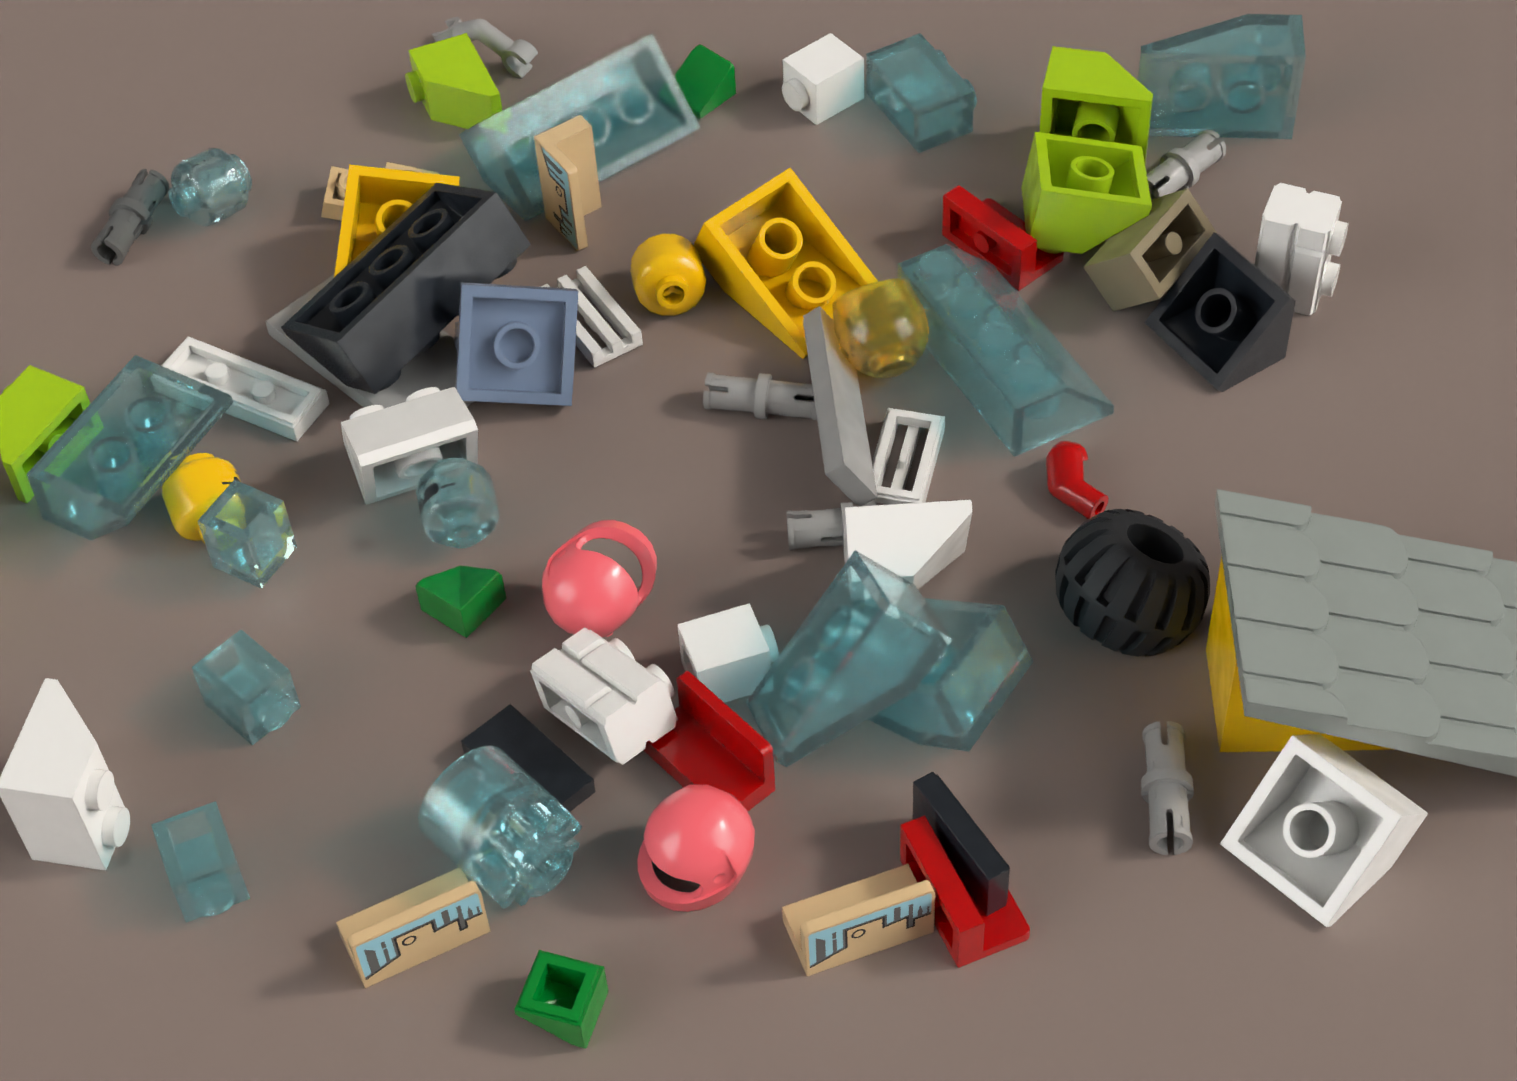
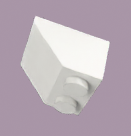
M437 387L424 388L409 395L406 402L384 408L382 405L367 406L351 414L349 420L341 422L343 442L366 505L417 489L426 480L427 483H424L420 488L478 469V428L473 416L455 387L441 391Z
M45 678L0 776V797L32 860L106 871L115 848L122 846L127 838L130 827V813L122 802L114 783V776L108 770L97 742L61 684L56 679Z
M1321 734L1292 735L1220 845L1320 923L1329 927L1393 866L1428 813Z

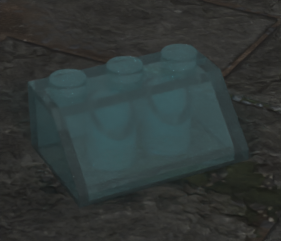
M135 355L27 473L42 518L90 541L127 526L233 404L232 396Z

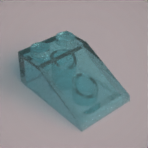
M1245 14L1141 46L1137 80L1153 93L1149 136L1196 137L1201 131L1208 129L1220 135L1219 138L1292 139L1306 58L1302 15Z
M855 550L747 699L746 703L763 737L773 747L775 761L788 767L913 693L925 676L933 673L940 666L945 657L947 647L953 639L913 583Z
M901 596V599L895 603L871 605L865 603L863 598H855L793 678L799 687L919 745L969 752L1032 665L1033 660L1004 605Z

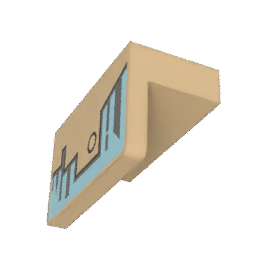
M578 115L534 136L545 218L576 251L588 247L584 216L602 207L592 126L581 115Z
M908 864L782 907L784 925L807 976L934 932L935 892L929 880L917 883Z
M462 867L336 922L341 938L365 988L491 932L482 894L475 881H468Z

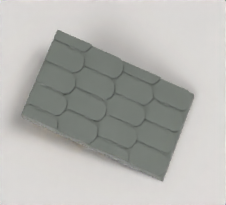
M1217 489L1215 511L1222 555L1206 644V654L1219 752H1281L1292 735L1321 734L1343 751L1399 750L1517 777V562L1493 558V551L1398 535L1393 529L1384 525L1311 513V506Z

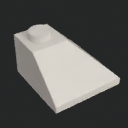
M957 500L845 507L844 560L849 598H863V601L867 604L885 605L899 601L901 595H912L965 552L972 517V501Z

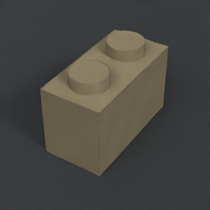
M1188 188L1152 199V208L1149 216L1110 237L1084 266V269L1113 311L1160 299L1184 272L1214 232L1217 233Z

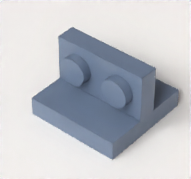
M461 282L459 322H455L454 345L457 350L455 388L462 400L572 406L579 291L571 288Z

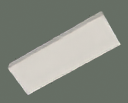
M189 336L155 372L159 387L297 442L330 404L325 389Z

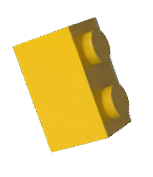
M349 164L334 277L435 183L459 186L460 177Z
M788 168L704 222L693 244L698 250L701 262L722 290L802 359L808 356L803 315L820 306L843 331H846L886 304L891 298L791 168Z

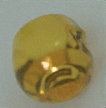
M900 278L870 283L843 294L832 303L834 331L840 349L848 362L862 374L878 379L896 377L913 368L922 357L928 341V321L924 307L908 280Z

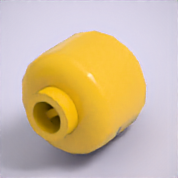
M661 233L649 237L637 247L631 259L630 272L638 300L645 308L661 316H676L688 312L699 303L705 292L706 276L698 250L687 238L677 234Z
M196 453L180 459L172 466L170 474L162 484V497L174 529L185 539L193 541L202 540L206 545L223 543L237 533V527L248 516L249 501L237 470L229 461L214 457L213 454Z

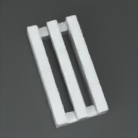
M586 266L576 270L577 278L571 280L567 275L557 279L558 287L556 288H571L579 291L577 310L584 317V321L592 331L596 332L607 345L601 349L577 320L575 345L594 368L643 345L641 330ZM545 284V285L540 286V287H550V286H549L548 284ZM583 292L623 339H620V337L614 332V330L609 326V324L604 320V318L598 313V311L593 307V305L588 301V299L582 294Z
M893 408L887 409L872 461L878 497L863 506H875L876 503L890 505L926 502L945 431V416ZM898 425H908L891 488L883 487L881 485ZM921 428H927L929 431L913 490L908 491L905 490L920 431Z

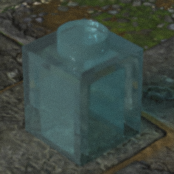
M235 479L198 520L213 567L261 589L297 548L284 501Z
M241 629L191 667L205 705L252 746L270 731L282 727L291 715L301 707L290 670Z
M216 801L151 824L171 889L186 923L203 916L219 915L227 911L232 905L251 899Z

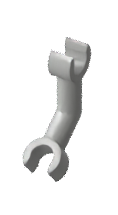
M453 17L445 21L448 26L446 30L432 34L437 42L467 33L471 41L479 40L498 54L505 69L511 75L521 79L533 67L529 62L538 54L536 48L529 42L522 39L513 41L484 19L462 22L459 17Z

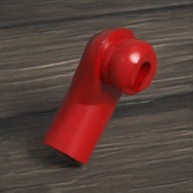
M1060 441L1052 447L1046 457L1048 491L1053 497L1087 519H1090L1104 512L1109 497L1084 481L1083 461L1088 460L1085 448L1076 442Z

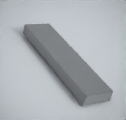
M818 306L803 315V326L825 475L855 504L863 506L878 496L852 339Z

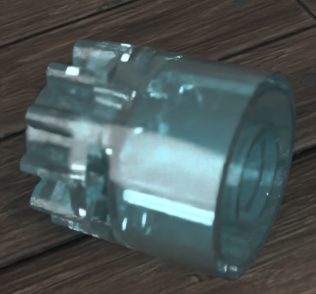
M496 746L476 748L450 764L428 790L420 807L418 817L421 832L472 881H475L477 886L484 889L502 908H507L514 900L520 906H523L530 897H540L555 888L569 871L573 861V852L580 846L579 842L573 837L580 832L582 825L554 796L501 748Z

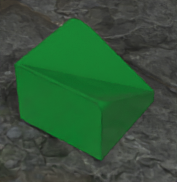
M460 565L423 578L415 585L421 610L465 638L507 599L502 574L493 569Z
M539 950L515 1006V1015L571 1045L586 1049L609 992L604 966Z

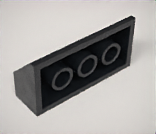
M435 183L281 328L291 340L343 384L376 394L378 391L393 385L399 379L401 369L418 353L431 348L439 340L440 332L456 316H459L461 282L491 284L495 279L508 274L515 267L517 258L531 244L497 192Z

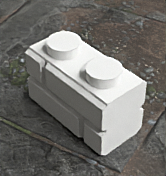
M1279 183L1276 186L1274 185L1262 215L1254 265L1296 300L1294 312L1310 316L1316 312L1322 295L1328 297L1333 295L1340 271V264L1330 262L1331 256L1340 257L1349 223L1338 221L1342 204L1339 196L1318 191L1306 193L1305 188Z
M584 627L562 643L561 650L554 648L532 663V670L530 672L543 707L616 763L625 764L646 748L647 741L654 743L676 726V720L678 719L671 701V697L674 696L675 692L668 676L655 664L645 668L636 662L631 651L618 638H613L608 642L591 629L588 630Z

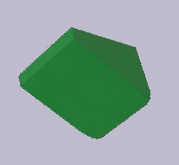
M699 44L690 52L664 89V97L701 119L736 94L735 68L730 61Z

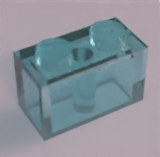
M921 33L866 54L867 95L918 153L973 132V111L977 105V97L972 84L966 78L962 79L948 64L943 52L939 49L935 50Z

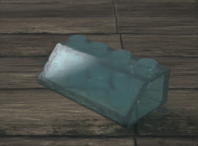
M650 34L477 123L459 134L483 181L494 192H497L500 198L524 221H527L544 212L534 136L581 115L592 126L598 180L600 182L699 129L700 126L653 34Z
M948 244L898 263L897 312L1014 457L1114 413V405L993 264Z

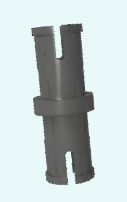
M147 169L140 170L127 193L122 198L114 201L108 212L110 216L108 222L91 244L93 254L100 261L110 265L113 260L115 266L122 264L138 236L147 233L153 222L152 213L169 191V183L162 174L152 169L149 171V174Z

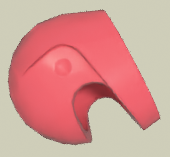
M601 520L591 523L580 530L551 555L543 571V601L554 623L567 633L573 635L585 627L588 630L591 629L602 638L611 636L615 630L632 616L636 608L643 603L653 588L657 570V556L653 545L641 531L627 523L616 520ZM605 538L617 541L628 547L640 562L642 569L641 586L636 588L630 575L613 559L595 551L581 550L582 546L592 539Z
M689 784L660 802L648 818L644 840L639 849L637 859L639 877L648 895L665 908L683 912L702 910L726 898L738 885L753 856L755 829L748 811L732 794L710 785ZM652 861L660 870L668 875L681 880L695 882L699 884V888L692 892H679L667 887L656 876Z

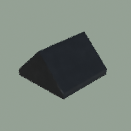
M1214 232L1144 323L1217 390L1224 392L1286 357L1296 300L1220 234Z

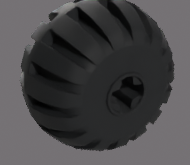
M1131 509L1107 510L1084 521L1065 541L1055 570L1056 595L1066 617L1074 626L1080 627V632L1091 640L1095 639L1102 643L1101 646L1115 652L1120 650L1124 655L1136 657L1144 655L1148 657L1164 653L1181 644L1201 623L1210 596L1209 568L1204 556L1189 538H1185L1184 534L1178 529L1163 523V520Z

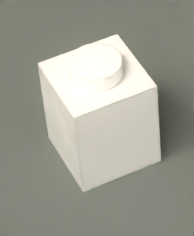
M832 33L782 59V94L784 100L790 108L801 112L816 125L864 99V58Z
M750 603L677 624L681 662L684 670L692 673L724 703L772 689L771 662L779 660L777 643L768 624L759 626Z

